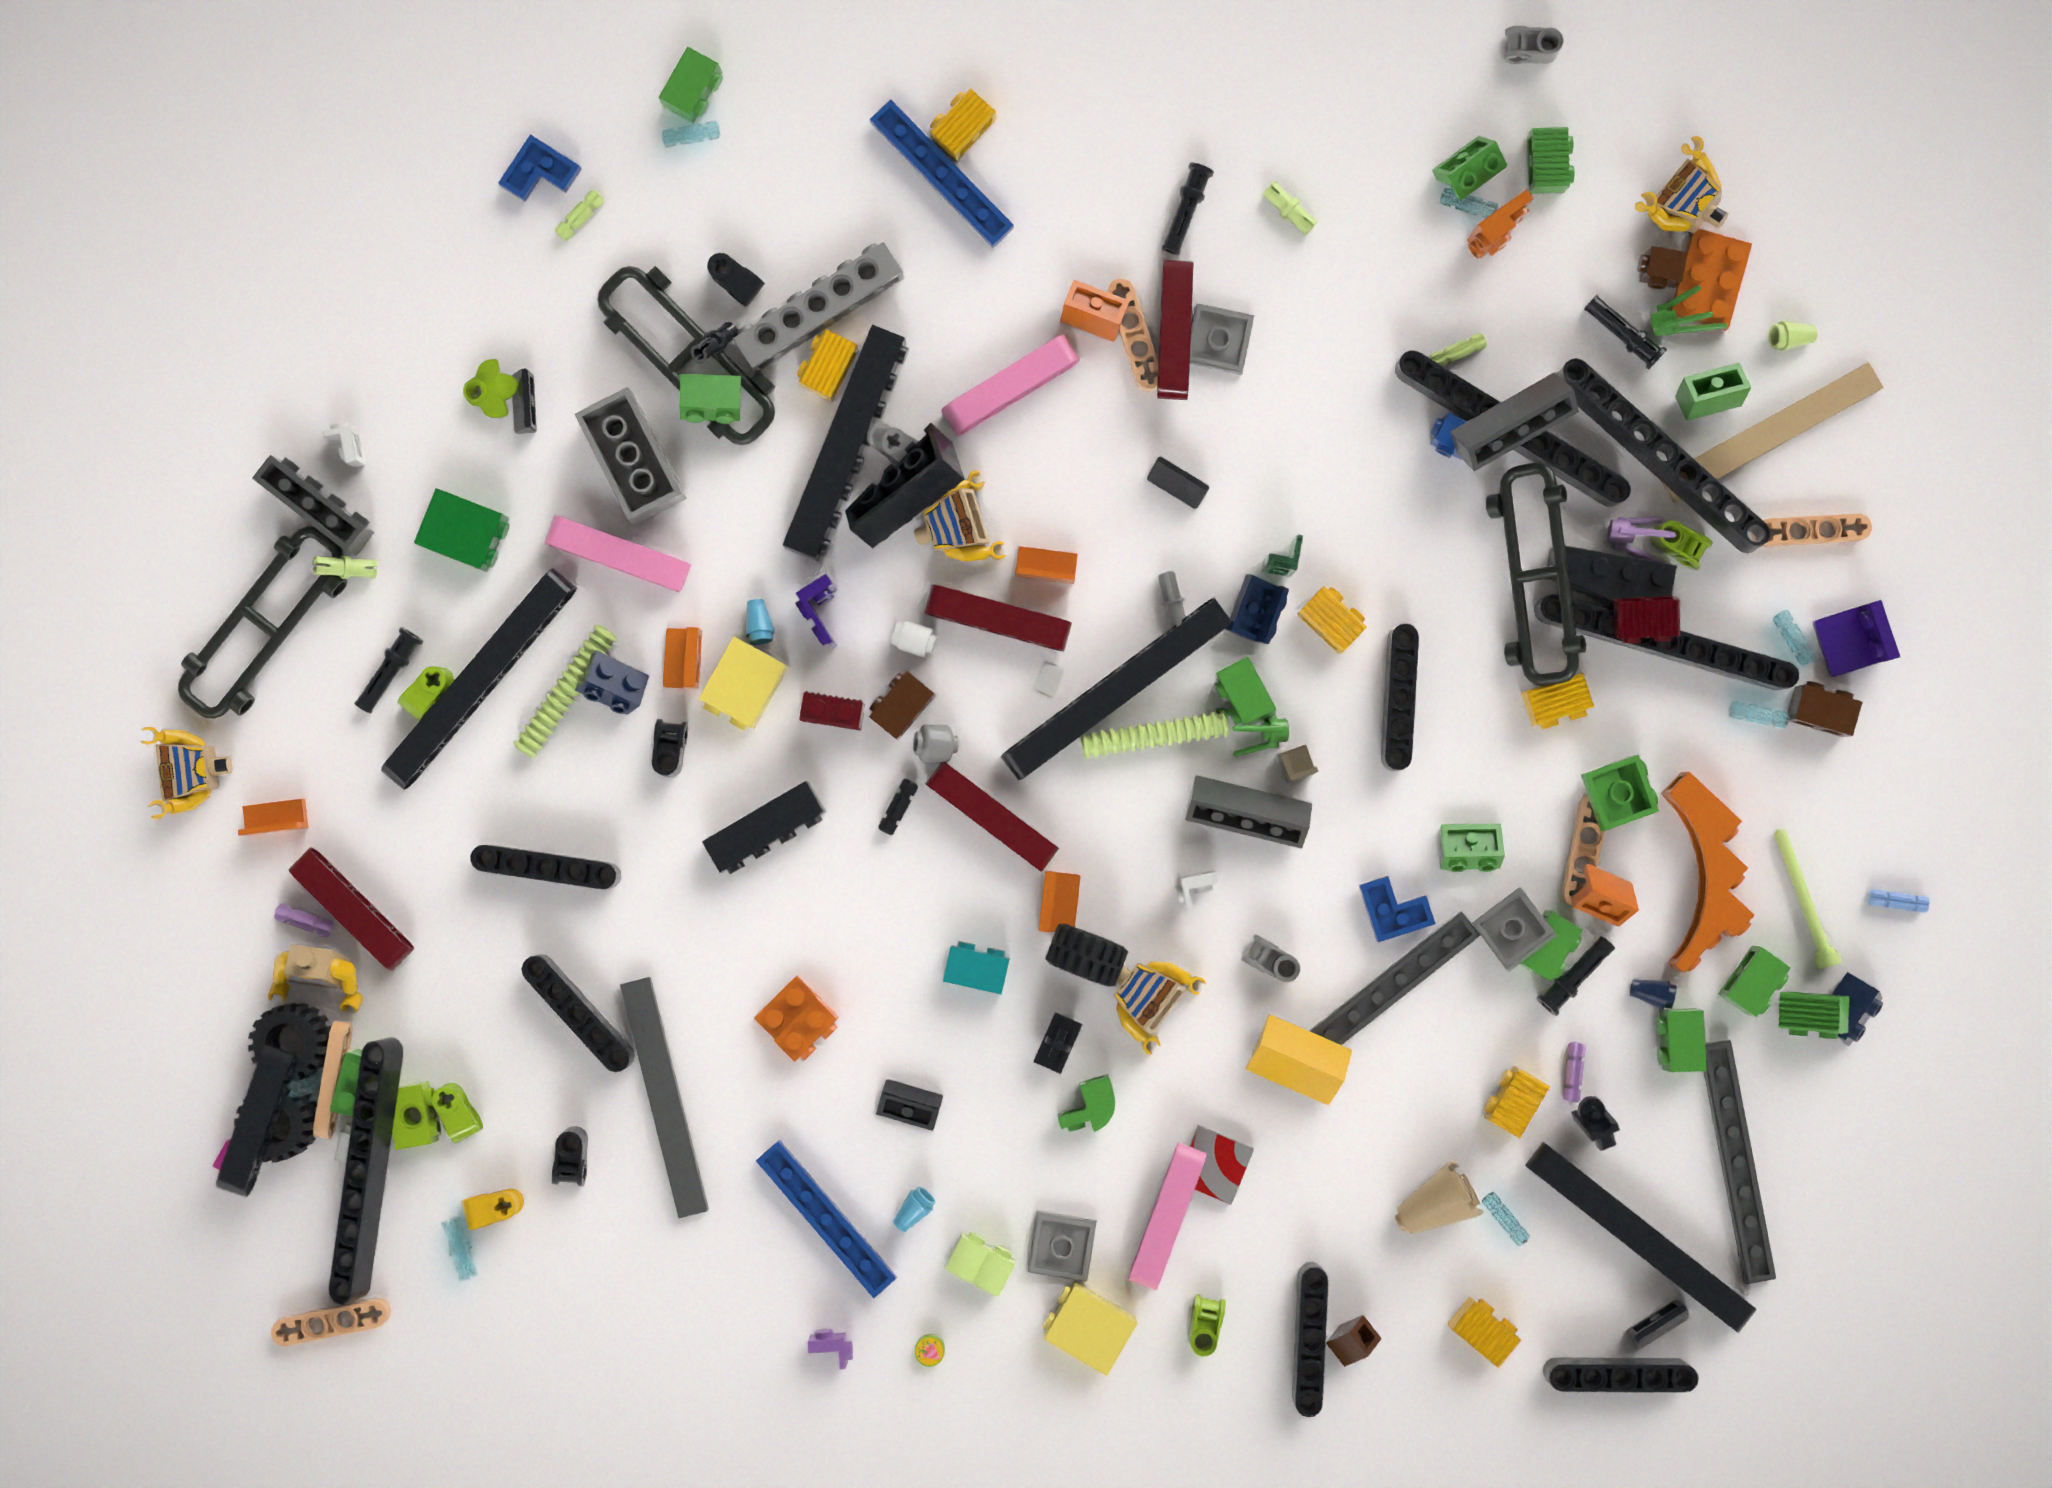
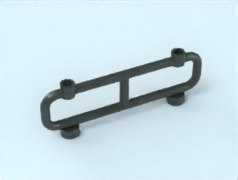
M656 266L647 274L638 267H622L602 285L598 292V307L607 317L603 323L615 335L620 331L680 391V374L678 372L692 359L691 347L702 341L706 333L664 292L672 282ZM628 278L637 280L694 338L670 364L609 303L611 293L624 280ZM724 351L717 355L714 354L712 357L730 375L741 376V386L761 405L763 416L746 433H738L729 424H721L717 421H710L706 427L718 439L724 436L733 444H750L769 428L774 420V404L767 395L775 386L759 370L750 378Z
M1533 462L1515 466L1503 474L1500 481V493L1487 496L1486 510L1491 519L1503 517L1518 641L1506 643L1504 648L1505 660L1510 667L1522 665L1524 676L1529 682L1539 686H1547L1567 682L1576 675L1579 669V653L1586 652V640L1583 635H1576L1560 503L1567 501V490L1563 484L1557 485L1555 473L1548 465ZM1539 474L1543 477L1545 483L1543 499L1548 507L1555 565L1522 571L1512 483L1517 478ZM1557 578L1564 633L1562 648L1567 657V666L1560 672L1539 674L1535 670L1524 583Z
M306 526L300 528L291 538L286 535L281 536L274 544V549L279 553L198 655L191 652L182 660L181 666L186 670L178 682V693L183 702L199 715L215 719L223 716L230 709L238 716L245 714L255 702V697L245 689L322 592L331 598H336L347 586L348 580L341 579L340 576L320 575L279 628L252 608L253 604L287 561L293 559L298 554L300 545L304 540L308 538L315 539L331 552L332 558H341L344 555L340 546L315 527ZM245 617L267 634L270 639L219 704L215 707H209L192 694L190 690L191 683L206 670L208 661L242 618Z

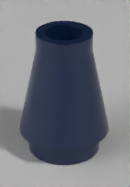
M1633 979L1629 996L1638 998L1662 1010L1664 1008L1672 1009L1677 985L1670 984V981Z

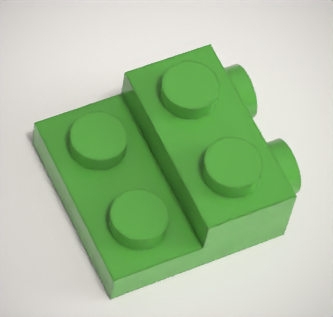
M1639 754L1581 774L1600 831H1607L1659 812L1657 794L1650 787L1647 778L1648 769L1645 762L1640 759Z

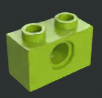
M429 1081L403 1085L398 1088L392 1130L395 1150L428 1145L439 1140L438 1135L441 1134V1123L439 1118L435 1117L432 1104V1096L435 1090L433 1087L430 1088ZM412 1107L417 1108L421 1113L419 1122H415L410 1118V1109Z

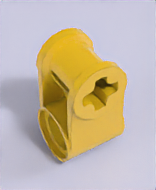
M509 1188L461 1200L468 1230L486 1227L518 1214L524 1206L522 1193L514 1188ZM503 1201H505V1202H510V1203H511V1207H510V1208H509V1206H505V1207H504L503 1204H502V1202H503Z

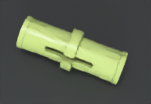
M1276 181L1271 183V187L1269 186L1263 192L1262 196L1266 197L1281 212L1280 216L1283 219L1288 218L1304 236L1318 223L1299 205L1300 200L1297 198L1293 199Z
M343 555L341 558L314 556L312 565H324L316 566V568L313 567L314 575H337L341 579H349L350 576L375 579L378 569H365L378 567L376 559H351L348 555Z

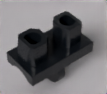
M1054 1012L1033 1062L1061 1074L1083 1024Z
M1588 1096L1582 1099L1578 1105V1110L1571 1112L1573 1120L1592 1142L1595 1141L1596 1147L1600 1151L1616 1146L1617 1143L1613 1133L1620 1131L1618 1122L1605 1109V1105L1598 1097Z

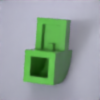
M1108 1074L1079 1082L1085 1106L1057 1114L1061 1129L1068 1128L1069 1132L1086 1127L1085 1122L1091 1121L1093 1132H1096L1107 1125L1115 1110V1096Z

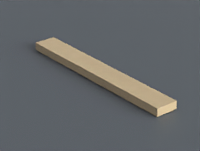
M1868 362L1694 459L1711 475L1719 479L1884 387ZM1679 471L1681 478L1689 481L1688 475ZM1662 482L1673 503L1681 500Z

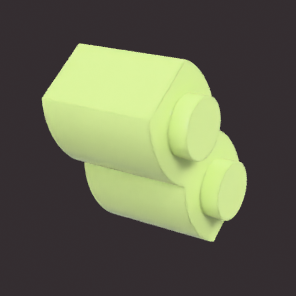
M969 1232L968 1235L961 1233L945 1264V1270L999 1297L1015 1266V1260L1011 1258L1013 1254L998 1245L995 1249L984 1244L986 1239L974 1232Z

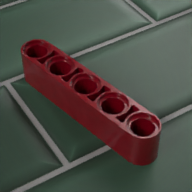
M1163 261L1157 399L1188 400L1193 261Z
M931 584L924 609V614L1061 652L1065 651L1072 622L935 584Z
M946 762L940 763L925 783V785L1040 872L1045 869L1060 849Z
M310 847L288 869L290 874L388 970L394 971L415 949L412 943L316 849Z

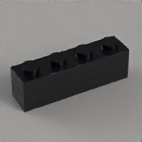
M804 781L703 840L702 843L719 873L728 871L731 875L745 867L743 861L747 858L754 856L755 859H758L771 851L769 847L771 844L778 840L781 844H784L796 837L795 830L805 825L809 829L822 822L821 815L826 813V810L809 781Z

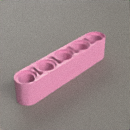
M1064 334L1060 335L944 406L941 412L955 435L960 436L1075 366L1080 359Z
M557 515L553 517L544 542L549 546L680 593L691 567L690 563Z
M1177 1143L1132 1264L1128 1280L1153 1290L1158 1289L1207 1153Z

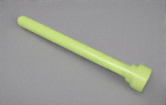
M1778 829L1775 832V838L1817 948L1814 951L1816 954L1814 961L1817 969L1837 965L1842 962L1839 953L1833 949L1832 945H1828L1787 832L1784 829Z

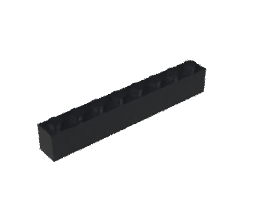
M873 324L871 325L782 544L785 549L819 562L821 556L825 557L831 545V540L828 539L832 528L837 529L843 514L839 512L843 501L848 502L854 485L850 484L854 473L859 474L863 467L865 458L861 457L865 446L870 447L867 441V432L875 423L876 418L882 419L887 403L884 402L887 391L892 392L897 383L898 375L895 372L898 364L903 365L907 358L909 348L906 347L905 337Z

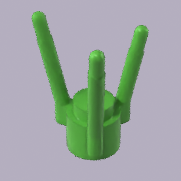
M1699 285L1687 290L1667 303L1657 305L1658 312L1650 314L1651 324L1656 337L1725 329L1728 325L1727 323H1712L1679 327L1681 324L1713 316V312L1708 311L1678 318L1675 310L1669 311L1673 306L1700 291L1701 286Z
M1217 708V709H1216V712L1219 713V714H1220V711H1221V710H1224L1225 713H1226L1227 715H1229L1228 709H1225V708ZM1273 715L1264 720L1261 725H1234L1232 727L1233 731L1261 732L1262 739L1267 740V742L1234 751L1233 755L1238 757L1267 748H1279V742H1287L1289 738L1288 720L1286 718H1277V715Z

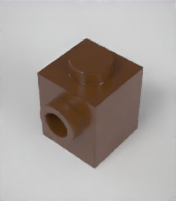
M1651 246L1644 254L1640 255L1637 265V272H1641L1639 282L1647 283L1648 287L1652 289L1675 288L1683 281L1688 252Z
M1361 1315L1339 1325L1326 1344L1342 1365L1346 1367L1369 1357L1382 1338L1365 1316Z

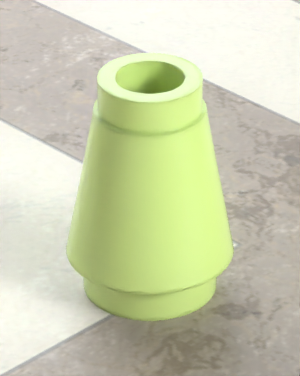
M1779 321L1777 324L1772 325L1769 330V343L1772 348H1777L1779 351L1814 343L1817 339V328L1815 325Z

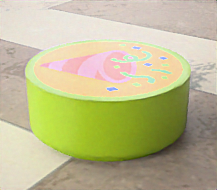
M926 1334L919 1338L915 1346L917 1361L927 1367L936 1366L942 1361L945 1354V1345L942 1339L934 1334Z

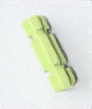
M590 190L584 196V202L580 201L565 217L566 221H561L557 225L555 232L563 240L568 241L575 234L573 231L575 229L579 230L594 213L592 210L594 208L598 209L604 203L603 197L597 191Z
M1478 333L1471 336L1469 340L1464 339L1445 347L1443 351L1439 350L1432 353L1429 358L1444 367L1447 362L1451 364L1471 355L1473 351L1476 353L1485 349L1487 343L1483 334Z

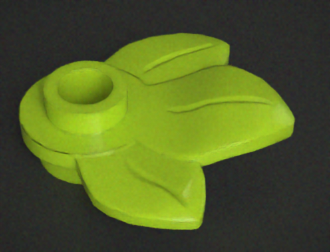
M497 359L485 360L478 366L476 376L465 383L463 395L468 403L480 407L486 416L504 418L509 414L505 400L512 398L516 394L519 382L512 375L499 373L500 367ZM481 387V394L479 396L478 390Z

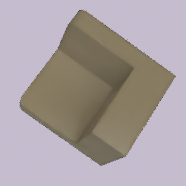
M1306 744L1277 754L1287 783L1319 772L1317 766L1314 767Z

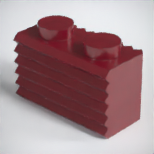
M1677 596L1613 599L1614 635L1618 639H1622L1623 643H1640L1643 637H1653V641L1667 642L1672 641V636H1680V599Z
M805 691L803 693L799 720L861 731L865 703L861 699L857 701L855 698L851 700L849 697L846 699L843 696L840 698L837 695L834 697L831 694L828 696L826 694L822 695Z

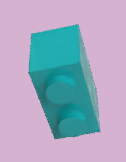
M958 941L957 946L951 945L943 982L1002 995L1010 960L1009 957L1004 956L1005 951L988 947L987 952L975 950L976 944Z

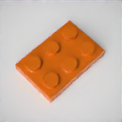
M1700 228L1697 232L1691 233L1686 250L1688 253L1683 281L1676 286L1673 299L1697 285L1701 286V290L1670 308V311L1675 310L1678 318L1712 311V317L1694 322L1699 324L1727 323V328L1720 330L1726 331L1729 329L1753 243Z

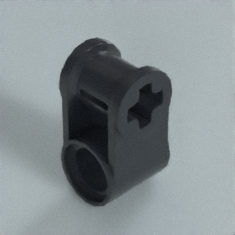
M716 253L707 262L708 272L714 282L745 307H748L765 285L756 274L740 265L725 253ZM718 265L721 267L726 265L728 272L724 273L721 271L718 273L716 267Z
M663 719L656 720L651 762L654 771L658 774L670 778L681 772L688 738V722L674 724L663 722ZM671 755L674 759V766L668 771H663L660 767V762L663 757Z
M571 1126L556 1139L552 1184L558 1185L559 1182L577 1183L578 1186L584 1187L588 1167V1135L583 1128ZM566 1136H574L578 1140V1148L573 1149L567 1146Z

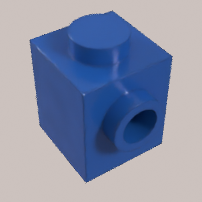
M1449 412L1443 419L1437 418L1429 433L1434 436L1430 444L1436 447L1435 451L1445 457L1451 458L1454 456L1462 460L1456 453L1450 431L1467 421Z

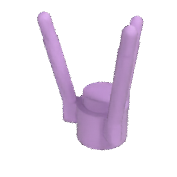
M1618 517L1617 520L1611 519L1607 542L1614 543L1613 549L1622 550L1645 560L1670 564L1626 544L1627 542L1633 543L1635 535L1674 538L1676 533L1636 528L1635 524L1663 522V517Z

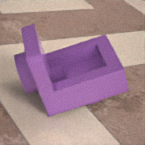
M832 1329L816 1330L815 1334L810 1335L807 1341L808 1353L839 1352L840 1369H846L848 1360H853L852 1341H847L846 1332L833 1333Z

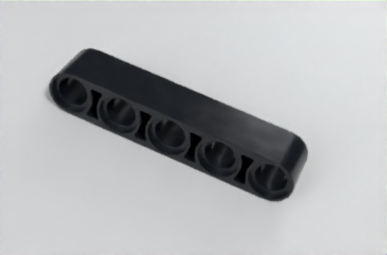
M1407 623L1400 624L1392 629L1387 638L1381 763L1390 771H1399L1407 768L1412 761L1419 634L1414 626ZM1402 630L1409 634L1410 642L1407 646H1402L1397 642L1396 635L1398 631ZM1397 660L1407 663L1408 673L1405 676L1396 673L1394 666ZM1395 690H1402L1406 694L1407 700L1403 706H1399L1393 701ZM1395 719L1402 721L1405 725V731L1401 736L1395 735L1391 730V724ZM1393 749H1397L1403 754V762L1399 766L1393 765L1389 759L1390 752Z
M479 845L474 848L470 855V862L476 870L494 874L595 889H611L616 887L622 878L621 870L616 864L600 860L499 845ZM485 850H489L493 855V861L489 866H485L481 860L482 853ZM515 854L520 855L523 860V865L518 871L514 870L511 866V859ZM546 858L553 865L552 872L549 875L543 874L540 869L541 862ZM574 863H578L582 867V875L577 880L573 879L570 875V867ZM604 867L612 872V879L608 884L602 883L599 879L600 870Z
M543 954L527 958L521 968L525 980L604 1067L611 1072H621L631 1066L635 1058L632 1047L550 957ZM536 960L544 965V973L541 977L536 976L532 971V964ZM555 983H560L564 987L565 993L561 999L556 998L552 993V986ZM575 1005L581 1006L585 1011L582 1021L576 1020L572 1015V1009ZM595 1027L601 1028L604 1031L605 1040L603 1043H598L593 1039L592 1031ZM614 1050H621L625 1054L626 1059L623 1065H618L613 1061L612 1053Z
M266 1045L262 1050L217 1176V1188L243 1197H248L252 1192L297 1066V1054L270 1045Z
M1306 1262L1298 1271L1292 1399L1297 1411L1302 1416L1308 1418L1318 1415L1322 1410L1329 1281L1322 1266L1316 1262ZM1313 1271L1319 1272L1321 1277L1318 1283L1313 1285L1306 1283L1308 1273ZM1310 1302L1319 1304L1318 1311L1313 1315L1304 1313L1305 1306ZM1316 1333L1318 1335L1317 1341L1313 1345H1305L1303 1338L1306 1334ZM1308 1363L1315 1364L1316 1371L1312 1375L1306 1376L1301 1373L1304 1365ZM1305 1394L1315 1396L1314 1402L1309 1406L1300 1404V1399Z
M1555 1357L1546 1361L1543 1366V1376L1554 1389L1561 1392L1686 1393L1694 1390L1699 1381L1696 1370L1679 1358ZM1564 1368L1566 1370L1564 1378L1555 1381L1553 1379L1555 1371ZM1592 1368L1596 1369L1595 1377L1590 1381H1585V1372ZM1619 1369H1626L1624 1379L1615 1381V1373ZM1656 1369L1655 1378L1651 1381H1645L1647 1371ZM1681 1369H1686L1685 1378L1681 1381H1676V1373Z

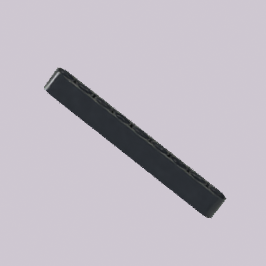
M1411 350L1405 352L1395 365V374L1399 380L1467 422L1480 415L1481 407L1490 409L1501 403L1418 351ZM1406 360L1413 361L1417 366V372H1407L1403 362ZM1429 377H1439L1442 381V388H1433L1429 383ZM1461 391L1466 394L1468 398L1467 404L1458 403L1454 397L1455 392ZM1547 430L1534 437L1542 441L1543 451L1538 452L1534 450L1531 440L1513 449L1532 462L1548 465L1554 471L1556 477L1606 507H1614L1624 502L1631 493V486L1624 477ZM1558 454H1564L1568 458V467H1562L1558 464ZM1583 469H1588L1593 473V483H1588L1583 479ZM1609 485H1614L1618 488L1620 494L1618 499L1612 498L1609 495Z
M1578 358L1570 359L1564 364L1557 375L1573 388L1578 407L1737 550L1746 554L1753 553L1768 542L1771 535L1770 528L1759 516L1592 367ZM1567 372L1574 373L1578 380L1570 379ZM1589 392H1595L1600 400H1594ZM1612 411L1619 413L1622 421L1615 419ZM1634 431L1640 432L1644 436V441L1637 439ZM1657 451L1664 453L1667 461L1661 460L1657 456ZM1679 471L1686 473L1689 481L1682 479ZM1702 491L1707 492L1712 500L1707 501L1703 497ZM1725 511L1732 514L1734 522L1726 518ZM1748 532H1752L1756 536V542L1750 540Z
M554 568L549 570L382 765L381 771L403 790L408 789L575 594L577 587Z
M1551 594L1537 601L1534 606L1535 617L1544 624L1563 629L1559 595ZM1572 599L1573 613L1575 610H1580L1585 615L1583 625L1575 622L1576 633L1771 690L1791 688L1799 680L1798 668L1790 662L1681 630L1680 636H1672L1669 650L1663 649L1660 642L1653 641V637H1643L1640 643H1623L1622 639H1618L1614 635V630L1612 633H1607L1602 627V622L1605 618L1610 619L1614 624V611ZM1547 601L1554 603L1557 608V613L1554 617L1547 615L1544 607ZM1692 643L1696 644L1700 649V655L1697 659L1693 658L1689 652V647ZM1720 652H1724L1728 656L1729 662L1726 667H1723L1718 661ZM1750 660L1754 661L1757 665L1755 675L1748 672L1747 664ZM1779 668L1786 674V680L1783 684L1776 678Z
M1213 597L1182 619V624L1178 627L1176 625L1171 627L1007 749L1000 757L1019 781L1035 771L1232 623V620L1216 598Z
M394 1037L366 1043L361 1054L329 1281L330 1298L338 1305L364 1297L370 1290L403 1060V1046Z
M1542 1142L1525 1164L1529 1170L1737 1333H1740L1757 1311L1748 1301L1546 1143Z

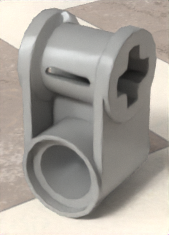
M1509 27L1505 30L1508 45L1507 53L1504 54V61L1510 64L1551 63L1556 59L1563 46V35L1558 29L1552 27ZM1548 41L1552 43L1554 50H1546L1541 45V42Z
M876 422L867 432L868 444L887 457L894 465L907 454L904 449L912 441L916 444L919 442L900 429L890 427L882 422Z
M1255 934L1253 936L1255 941L1247 955L1242 956L1241 961L1283 982H1292L1299 976L1301 968L1295 957L1282 951L1278 946ZM1263 947V950H1262L1261 954L1259 955L1258 959L1256 960L1257 955L1259 954L1261 948ZM1290 960L1294 964V971L1290 976L1284 977L1279 974L1278 965L1281 961Z

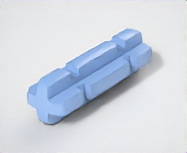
M1876 889L1869 890L1867 898L1869 905L1912 910L1926 913L1929 910L1930 904L1929 898L1925 896H1913L1911 894L1885 892Z

